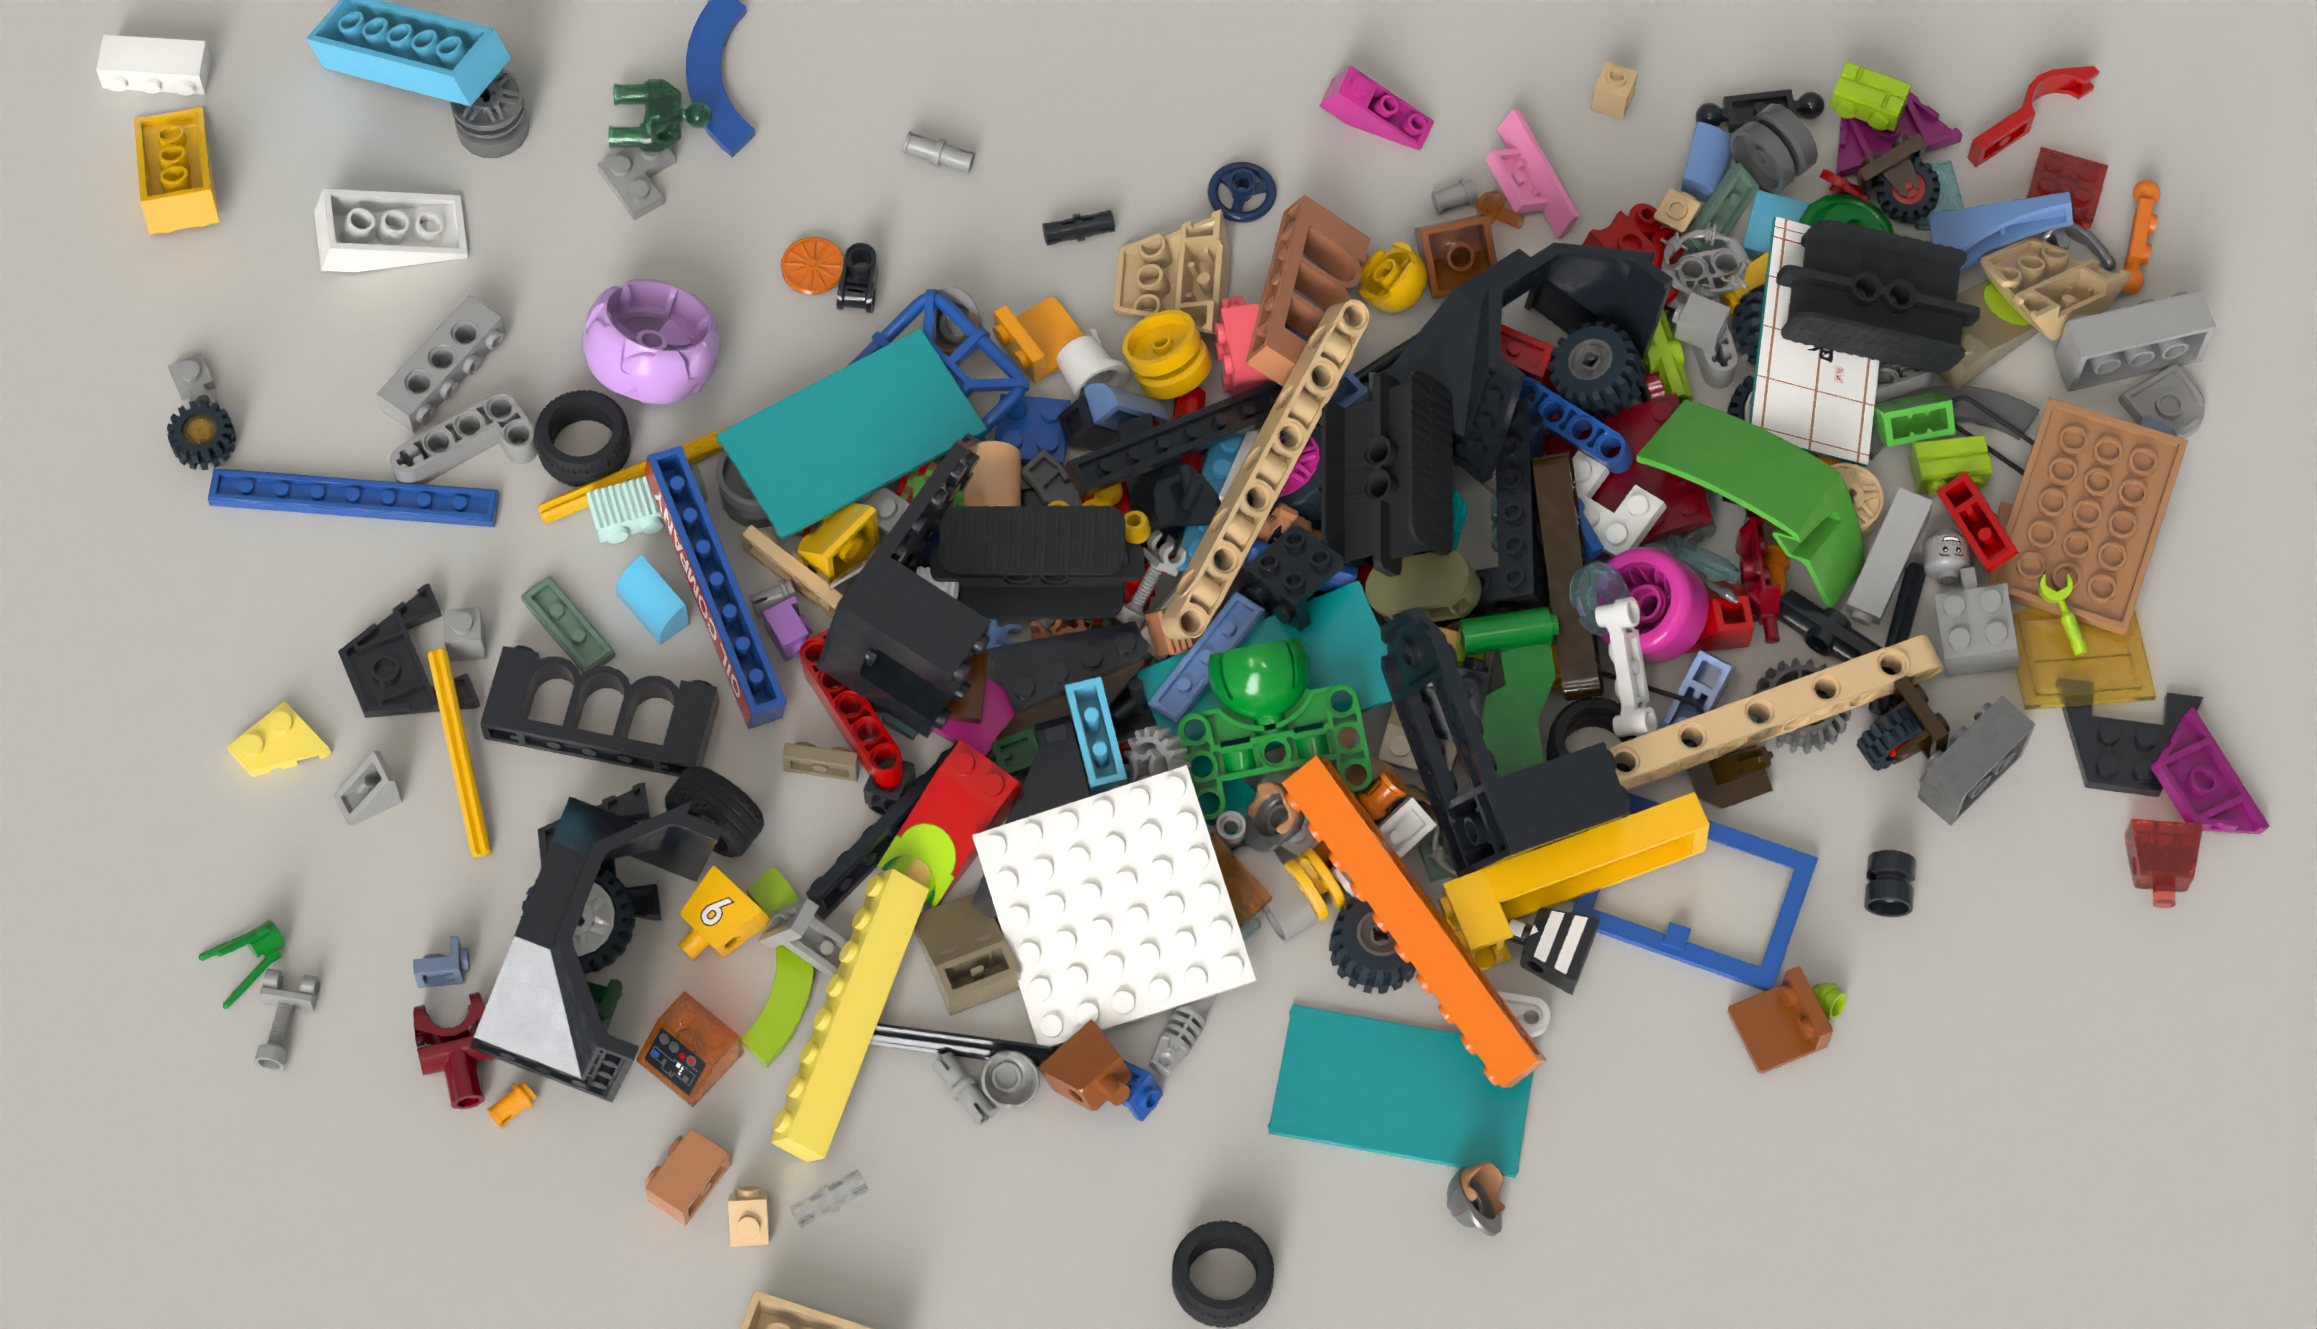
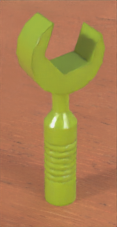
M2067 573L2065 575V588L2056 592L2046 586V574H2044L2038 583L2040 596L2048 603L2059 604L2062 612L2060 619L2074 655L2078 656L2088 652L2073 612L2068 610L2065 599L2072 592V578Z

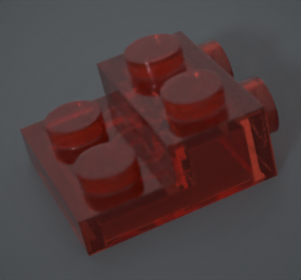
M2041 147L2026 199L2070 192L2073 222L2090 229L2099 203L2108 165Z

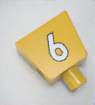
M713 865L680 911L679 916L692 930L678 946L693 961L708 945L715 949L722 957H725L766 927L770 918Z

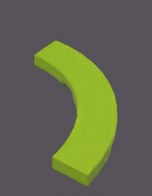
M774 866L746 890L749 898L769 918H771L775 910L800 901L788 881ZM783 945L776 947V973L769 999L758 1019L740 1038L741 1043L767 1068L778 1058L794 1037L804 1012L809 1005L814 982L815 967Z

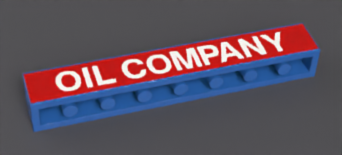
M682 446L647 456L644 471L645 477L748 729L783 718L787 704Z

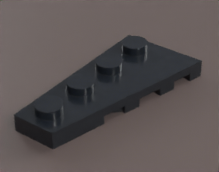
M1135 621L987 649L1016 716L1065 695V685L1100 676L1102 679L1151 657Z

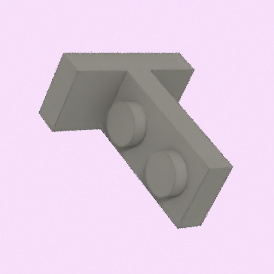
M805 898L775 910L758 942L769 950L783 945L823 974L832 978L837 973L841 962L839 960L840 951L848 941L814 917L819 906L810 899Z

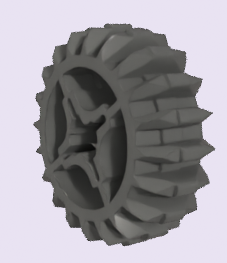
M1796 657L1792 660L1791 667L1782 660L1778 663L1777 670L1770 667L1766 671L1765 678L1761 677L1758 680L1757 690L1753 692V695L1827 668L1826 663L1818 669L1813 667L1812 658L1807 660L1806 665H1801ZM1815 691L1816 694L1821 698H1830L1828 694L1823 691ZM1848 710L1828 717L1817 725L1811 726L1809 724L1776 736L1777 749L1786 743L1790 745L1791 754L1796 752L1797 746L1802 747L1806 755L1811 752L1812 745L1821 752L1825 749L1826 742L1833 745L1838 739V734L1845 732L1846 722L1850 719L1851 711ZM1753 715L1758 717L1756 723H1764L1761 717Z

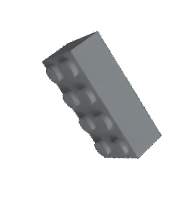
M2182 291L2172 295L2170 298L2157 301L2147 299L2135 306L2126 308L2112 307L2100 314L2091 316L2081 314L2073 317L2066 322L2054 357L2066 388L2070 392L2161 371L2176 362L2180 366L2200 362L2216 325L2202 291L2192 293Z

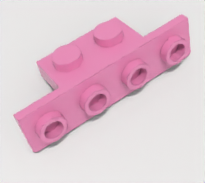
M1513 109L1497 129L1507 149L1491 151L1485 160L1514 212L1518 214L1543 211L1557 238H1563L1579 218V214L1520 110Z

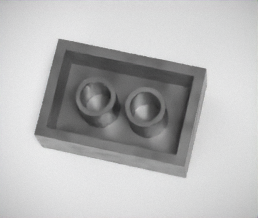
M2003 696L1993 705L1989 702L1985 703L1975 714L1974 720L1976 721L1968 729L1962 726L1950 739L1949 743L1952 745L1944 753L1940 749L1937 750L1925 764L1928 770L1919 780L1922 786L1918 798L1950 826L2023 755L2036 724Z

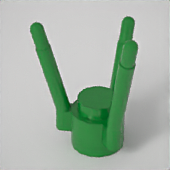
M271 920L266 921L244 935L199 955V960L204 961L216 955L221 957L248 945L255 957L265 956L261 963L223 1003L224 1009H228L238 1000L271 963L281 958L278 949L285 945V941Z

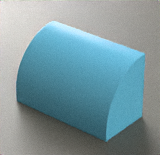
M639 556L619 578L616 593L661 645L689 625L685 603L644 556Z

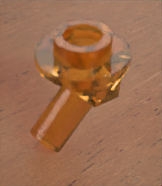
M1498 190L1490 193L1485 192L1478 199L1475 206L1477 210L1476 215H1489L1490 224H1493L1497 219L1519 229L1525 220L1523 215L1516 214L1503 207L1507 199Z

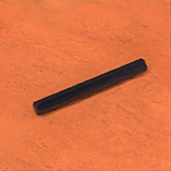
M1916 562L1910 563L1905 569L1885 647L1909 639L1926 577L1924 566L1918 565ZM1881 667L1885 673L1895 675L1892 669ZM1893 694L1883 698L1879 697L1869 702V711L1878 716L1887 713L1892 704Z
M877 1023L870 1041V1045L936 1054L952 1052L954 1056L988 1060L992 1055L1000 1051H1018L1029 1057L1036 1067H1039L1054 1053L1053 1048L1050 1046Z

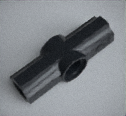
M1793 589L1789 592L1787 591L1780 600L1779 621L1804 636L1806 644L1820 655L1830 656L1832 654L1839 660L1846 662L1882 648L1851 628V623L1847 617L1836 609L1826 608L1824 610Z

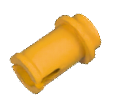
M523 1081L518 1085L513 1083L511 1085L513 1089L493 1106L486 1109L501 1129L526 1107L531 1109L533 1107L532 1102L537 1099L532 1090Z

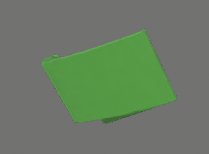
M1685 399L1637 454L1636 462L1664 470L1710 489L1776 525L1777 528L1772 533L1773 537L1787 557L1797 559L1807 567L1826 606L1832 607L1860 575L1865 564L1862 534L1857 514L1840 472L1796 445L1745 420Z

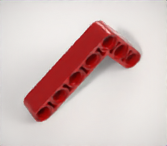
M827 629L809 638L800 647L799 655L805 678L854 753H858V759L869 776L871 773L879 788L893 790L902 781L904 775V763L899 747L865 697L860 696L816 668L818 662L814 661L819 660L829 630ZM851 712H857V713L852 714V715H847L848 713H851ZM869 738H875L874 740H871V741H865L866 739H869ZM885 760L895 762L894 765L888 768L878 767Z

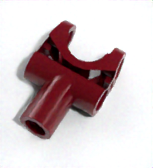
M479 992L469 994L471 1005H468V1014L460 1025L453 1028L436 1026L427 1014L425 1005L415 1006L413 1010L415 1040L422 1073L425 1076L444 1071L451 1107L454 1109L473 1108L485 1101L478 1063L497 1059L469 1048L485 1010V1005Z

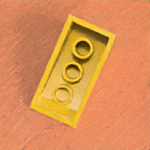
M203 107L135 118L134 127L140 202L149 234L169 233L174 230L195 226L203 227L212 223H218L217 196Z

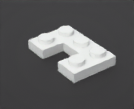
M1578 450L1572 458L1577 493L1585 505L1583 513L1604 547L1602 551L1614 557L1626 550L1637 548L1667 508L1664 501L1634 485L1615 513L1611 512L1591 499L1609 475V470Z

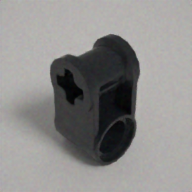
M853 244L845 253L842 276L837 290V310L851 307L866 309L867 313H873L878 267L876 252L869 244ZM859 262L868 263L865 267L854 266Z

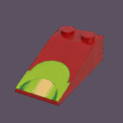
M960 740L938 768L877 866L883 871L895 869L929 889L925 902L933 908L939 906L978 856L972 835L1001 826L1012 810L1021 790V783L966 742Z

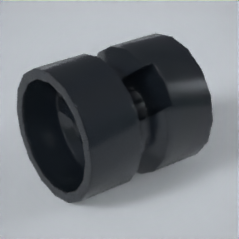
M1880 850L1868 856L1866 878L1869 883L1865 887L1864 907L1868 912L1883 917H1901L1912 912L1914 888L1909 883L1915 880L1916 859L1912 855L1897 850Z

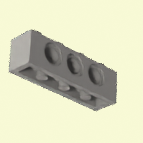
M468 295L377 392L381 411L413 433L421 425L429 423L436 409L444 400L451 399L457 392L459 384L468 375H473L479 369L483 358L491 350H496L502 344L506 335L502 317ZM466 339H474L469 343H461ZM442 364H450L448 367L438 368ZM427 388V390L422 393L415 392L418 389Z

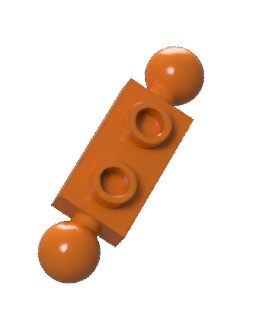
M2142 180L2133 188L2132 195L2137 203V208L2133 216L2125 264L2122 269L2131 272L2130 279L2121 290L2122 293L2127 295L2136 294L2143 288L2144 276L2140 271L2141 264H2148L2152 244L2146 243L2148 235L2153 236L2158 215L2152 214V209L2161 196L2160 187L2152 180Z

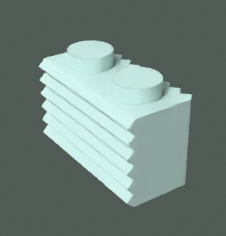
M645 476L586 493L600 543L606 541L611 544L625 541L628 535L639 532L653 534L659 532L665 526Z

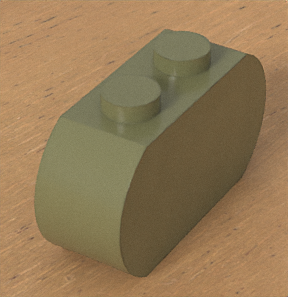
M1431 550L1430 553L1411 554L1401 557V573L1397 576L1388 577L1377 571L1374 567L1367 578L1365 594L1371 607L1386 623L1403 612L1417 607L1433 622L1467 616L1480 599L1481 581L1475 570L1457 551L1452 550L1449 554L1439 555Z

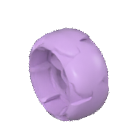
M634 279L619 287L613 286L602 292L589 310L582 337L583 352L587 357L588 367L593 375L611 391L648 404L675 403L685 399L691 392L698 393L714 372L721 345L716 318L700 298L667 282L652 279ZM667 346L678 347L681 350H666Z

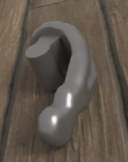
M2075 222L2071 226L2042 232L2038 238L2042 242H2047L2066 250L2069 249L2071 239L2088 247L2099 258L2105 270L2112 271L2116 267L2115 259L2109 254L2098 238Z

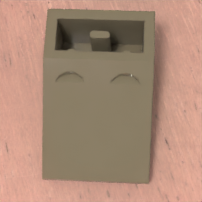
M976 892L920 912L914 928L950 1016L1020 990L1018 983L1020 972L994 917H988L971 904Z

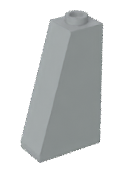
M1899 487L1846 604V611L1851 613L1850 618L1866 626H1870L1871 622L1877 625L1880 624L1930 518L1932 500Z

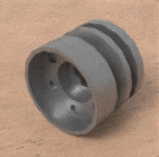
M502 69L471 107L450 101L457 135L462 146L471 154L482 158H500L512 154L522 146L528 135L529 120L523 91L518 79L508 70Z

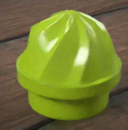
M1834 983L1816 984L1812 990L1827 1018L1835 1020L1844 1009L1847 999L1846 993L1840 991L1839 986Z

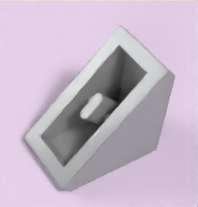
M373 751L334 794L348 825H355L402 803L395 780L380 751Z

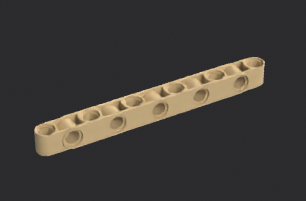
M1348 300L1330 306L1322 317L1317 329L1309 338L1176 587L1175 594L1161 620L1162 630L1168 638L1184 640L1202 635L1213 614L1222 603L1322 415V408L1329 402L1354 355L1356 346L1369 322V311L1363 302ZM1344 312L1349 316V325L1344 319ZM1313 371L1317 375V385L1314 383L1312 379ZM1280 432L1285 436V445L1280 441ZM1248 492L1252 495L1253 498L1252 507L1249 505L1247 501ZM1215 553L1220 558L1219 569L1214 563ZM1182 615H1184L1187 620L1186 630H1184L1181 626Z
M1920 635L1625 741L1607 750H1610L1614 755L1616 764H1625L1631 770L1629 772H1622L1617 768L1615 770L1620 784L1629 791L1867 704L1879 697H1886L1893 694L1894 683L1905 676L1909 678L1913 685L1928 681L1944 670V666L1928 635ZM1881 667L1892 669L1895 675L1885 673ZM1815 691H1823L1827 693L1830 698H1821L1816 694ZM1749 715L1761 717L1764 723L1752 721ZM1690 739L1694 741L1698 747H1688L1682 742V740Z

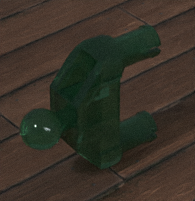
M648 79L644 84L614 83V106L645 105L644 122L640 123V127L609 126V148L640 147L641 151L645 153L661 152L681 139L683 122H687L693 128H705L712 120V111L707 104L699 101L691 103L687 108H683L681 92L664 79Z

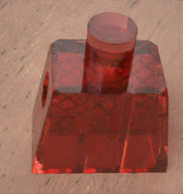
M2131 819L2124 833L2133 885L2137 889L2153 890V905L2155 907L2170 908L2175 906V892H2185L2188 890L2195 874L2202 835V824Z

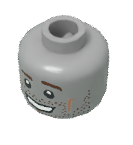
M1950 528L1934 531L1923 542L1925 573L1930 578L1937 580L1939 584L1951 585L1957 583L1959 578H1961L1960 569L1971 567L1970 544L1965 536L1961 535L1959 531Z

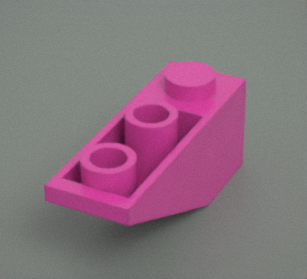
M1351 65L1332 79L1319 105L1349 126L1418 151L1423 147L1434 123L1432 119Z

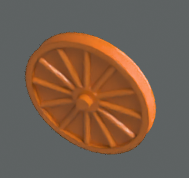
M820 237L803 238L791 244L784 252L781 260L782 275L785 282L799 293L807 295L822 294L831 290L839 283L842 276L844 258L840 249L827 239Z

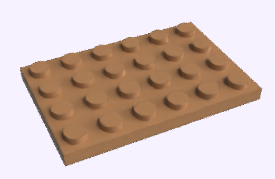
M2049 397L2005 528L2019 554L1992 570L1987 586L2007 583L2010 600L2061 616L2062 612L2058 603H2048L2042 599L2038 591V583L2041 577L2046 574V586L2058 592L2065 588V575L2068 573L2072 578L2073 588L2065 602L2068 610L2074 613L2076 620L2125 636L2188 440Z

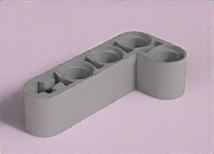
M1718 248L1683 256L1677 264L1681 269L1676 270V278L1688 288H1693L1695 281H1699L1698 286L1704 287V289L1722 288L1724 281L1721 280V277L1727 279L1738 272L1739 268L1729 248ZM1719 268L1728 269L1730 272L1721 271ZM1685 275H1692V276H1695L1696 278H1695V279H1691V278L1686 277ZM1680 291L1677 296L1678 303L1686 304L1690 295ZM1718 296L1714 298H1708L1710 300L1720 303ZM1727 324L1714 353L1692 345L1702 378L1707 385L1716 389L1725 388L1732 383L1738 361L1737 352Z
M496 393L398 446L392 452L390 461L397 482L426 484L498 443L508 458L517 464L531 462L537 456L538 451L535 443L534 428L516 400L507 393ZM501 413H509L507 416L502 418L496 417ZM470 430H478L475 434L472 435L465 434ZM519 439H526V440H527V441H525L524 443H521V444H515V443H514L515 441H517V440H519ZM439 447H446V449H445L444 451H441V452H435V451H434L435 449H437V448H439Z

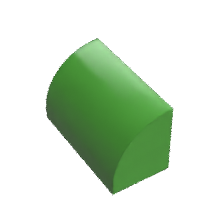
M1939 391L1875 403L1873 416L1875 428L1881 442L1887 448L1956 434L1952 399Z

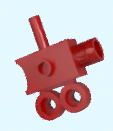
M1640 203L1634 205L1627 216L1621 210L1617 212L1609 227L1601 230L1592 229L1582 245L1653 252L1655 256L1652 263L1662 269L1664 250L1667 245L1661 242L1660 239L1663 238L1669 241V239L1675 236L1676 231L1670 228L1660 229L1662 224L1654 219L1657 209L1649 204ZM1681 247L1677 252H1674L1673 257L1669 259L1670 265L1679 261L1685 249ZM1671 286L1664 308L1668 306L1678 296L1680 292L1673 286Z

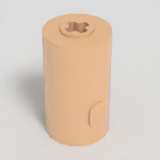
M980 442L976 452L980 459L972 471L974 473L972 480L963 491V506H1021L1020 450L1006 442Z

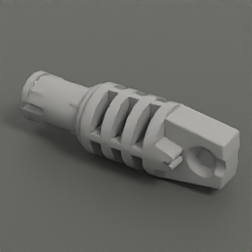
M1219 994L1179 1006L1175 1009L1158 1037L1157 1045L1149 1062V1066L1152 1069L1168 1077L1182 1059L1189 1054L1206 1026L1205 1015Z

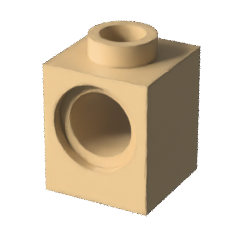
M1606 60L1594 87L1591 110L1623 121L1635 93L1638 71Z

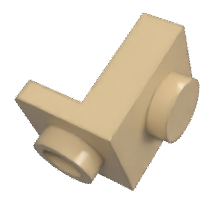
M1670 188L1657 209L1654 219L1672 230L1684 234L1689 225L1693 224L1701 212V204L1692 195L1686 192L1679 193Z
M746 1186L737 1188L736 1193L729 1195L730 1247L769 1245L768 1192H760L759 1187Z

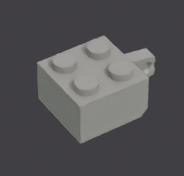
M1975 567L1961 568L1963 588L1955 589L1952 592L1934 594L1947 678L2020 667L2007 583L1977 586Z

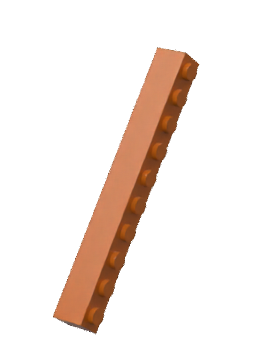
M1316 755L1283 781L1282 784L1288 791L1285 797L1289 804L1297 812L1302 811L1309 820L1306 826L1312 836L1319 842H1325L1331 851L1328 857L1333 865L1340 872L1346 871L1353 881L1350 887L1360 901H1367L1375 913L1372 914V918L1377 926L1385 933L1387 931L1390 932L1397 942L1394 948L1398 955L1406 963L1411 961L1419 973L1416 975V979L1421 987L1429 994L1431 992L1434 993L1441 1003L1438 1009L1442 1016L1450 1024L1455 1022L1463 1033L1460 1037L1461 1042L1472 1055L1477 1053L1485 1064L1482 1070L1489 1081L1495 1086L1500 1085L1502 1088H1511L1547 1061L1329 759Z

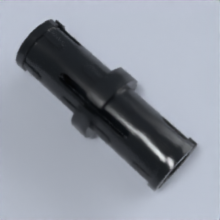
M1111 210L1083 216L1078 213L1073 214L1072 218L1042 223L1043 235L1047 246L1075 239L1081 242L1085 241V237L1115 232Z

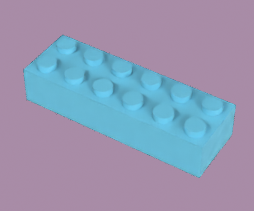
M339 0L306 38L325 69L470 107L511 59L496 30L492 27L383 0Z

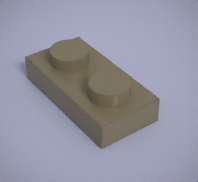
M808 742L785 743L782 758L785 772L855 782L858 780L860 769L858 753H853L844 747H833L832 749L818 748Z

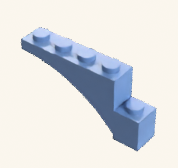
M2070 192L1929 214L1933 243L1962 249L1967 254V261L1960 268L1959 276L1979 262L1982 257L2009 244L2041 232L2074 225Z

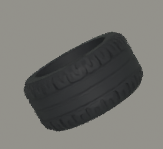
M573 390L570 393L561 394L555 400H551L546 405V408H543L536 422L534 435L539 459L545 470L559 482L569 486L581 487L619 471L627 462L631 450V435L626 415L612 398L601 392L598 393L592 390H577L574 392ZM579 421H595L605 425L613 432L609 442L601 450L587 456L567 455L554 446V441L558 434L568 425Z
M1590 697L1582 700L1579 699L1572 702L1571 705H1567L1559 712L1551 725L1546 747L1547 761L1569 754L1565 740L1570 734L1581 728L1599 727L1615 734L1613 718L1621 714V703H1616V701L1608 698L1606 700L1603 697ZM1636 736L1620 737L1619 739L1623 743L1636 738ZM1616 764V768L1622 772L1631 771L1625 764Z
M694 766L684 770L667 792L664 799L667 811L692 801L687 814L707 816L714 820L715 825L723 827L718 842L712 851L732 858L743 855L764 827L763 814L755 802L731 781L705 767Z
M1213 1221L1196 1227L1178 1245L1172 1263V1287L1182 1309L1196 1321L1211 1327L1216 1326L1217 1328L1238 1326L1254 1318L1268 1302L1273 1288L1274 1262L1267 1244L1254 1230L1234 1221ZM1218 1248L1232 1249L1241 1253L1252 1263L1256 1271L1255 1283L1245 1294L1235 1299L1216 1300L1205 1296L1194 1286L1190 1279V1267L1200 1255Z

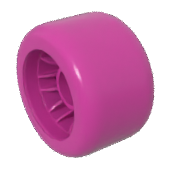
M1638 547L1619 553L1602 567L1591 588L1592 612L1594 614L1596 632L1608 645L1611 642L1610 634L1606 627L1600 628L1595 619L1596 607L1613 604L1616 599L1635 598L1640 610V621L1634 628L1639 630L1644 662H1667L1683 655L1698 641L1707 623L1709 599L1702 579L1687 563L1663 550ZM1658 603L1655 611L1652 613L1654 605Z

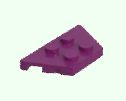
M1910 92L1895 132L1888 129L1876 130L1868 122L1854 117L1851 119L1841 117L1836 175L1845 177L1858 173L1859 169L1862 168L1861 162L1876 152H1879L1881 156L1893 149L1891 144L1905 134L1913 137L1920 133L1927 144L1925 153L1960 143L1963 135L1958 128L1955 127L1952 130L1938 119L1940 114L1930 106L1923 105L1919 98Z
M2190 708L2183 714L2150 768L2190 830L2247 834L2263 833L2270 827L2195 708Z

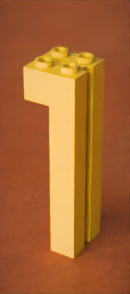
M1693 792L1445 882L1442 885L1443 897L1438 898L1441 909L1439 912L1483 971L1511 961L1512 957L1505 940L1513 937L1508 924L1512 918L1516 920L1538 913L1539 908L1555 907L1585 894L1607 888L1705 852L1710 824L1696 793Z

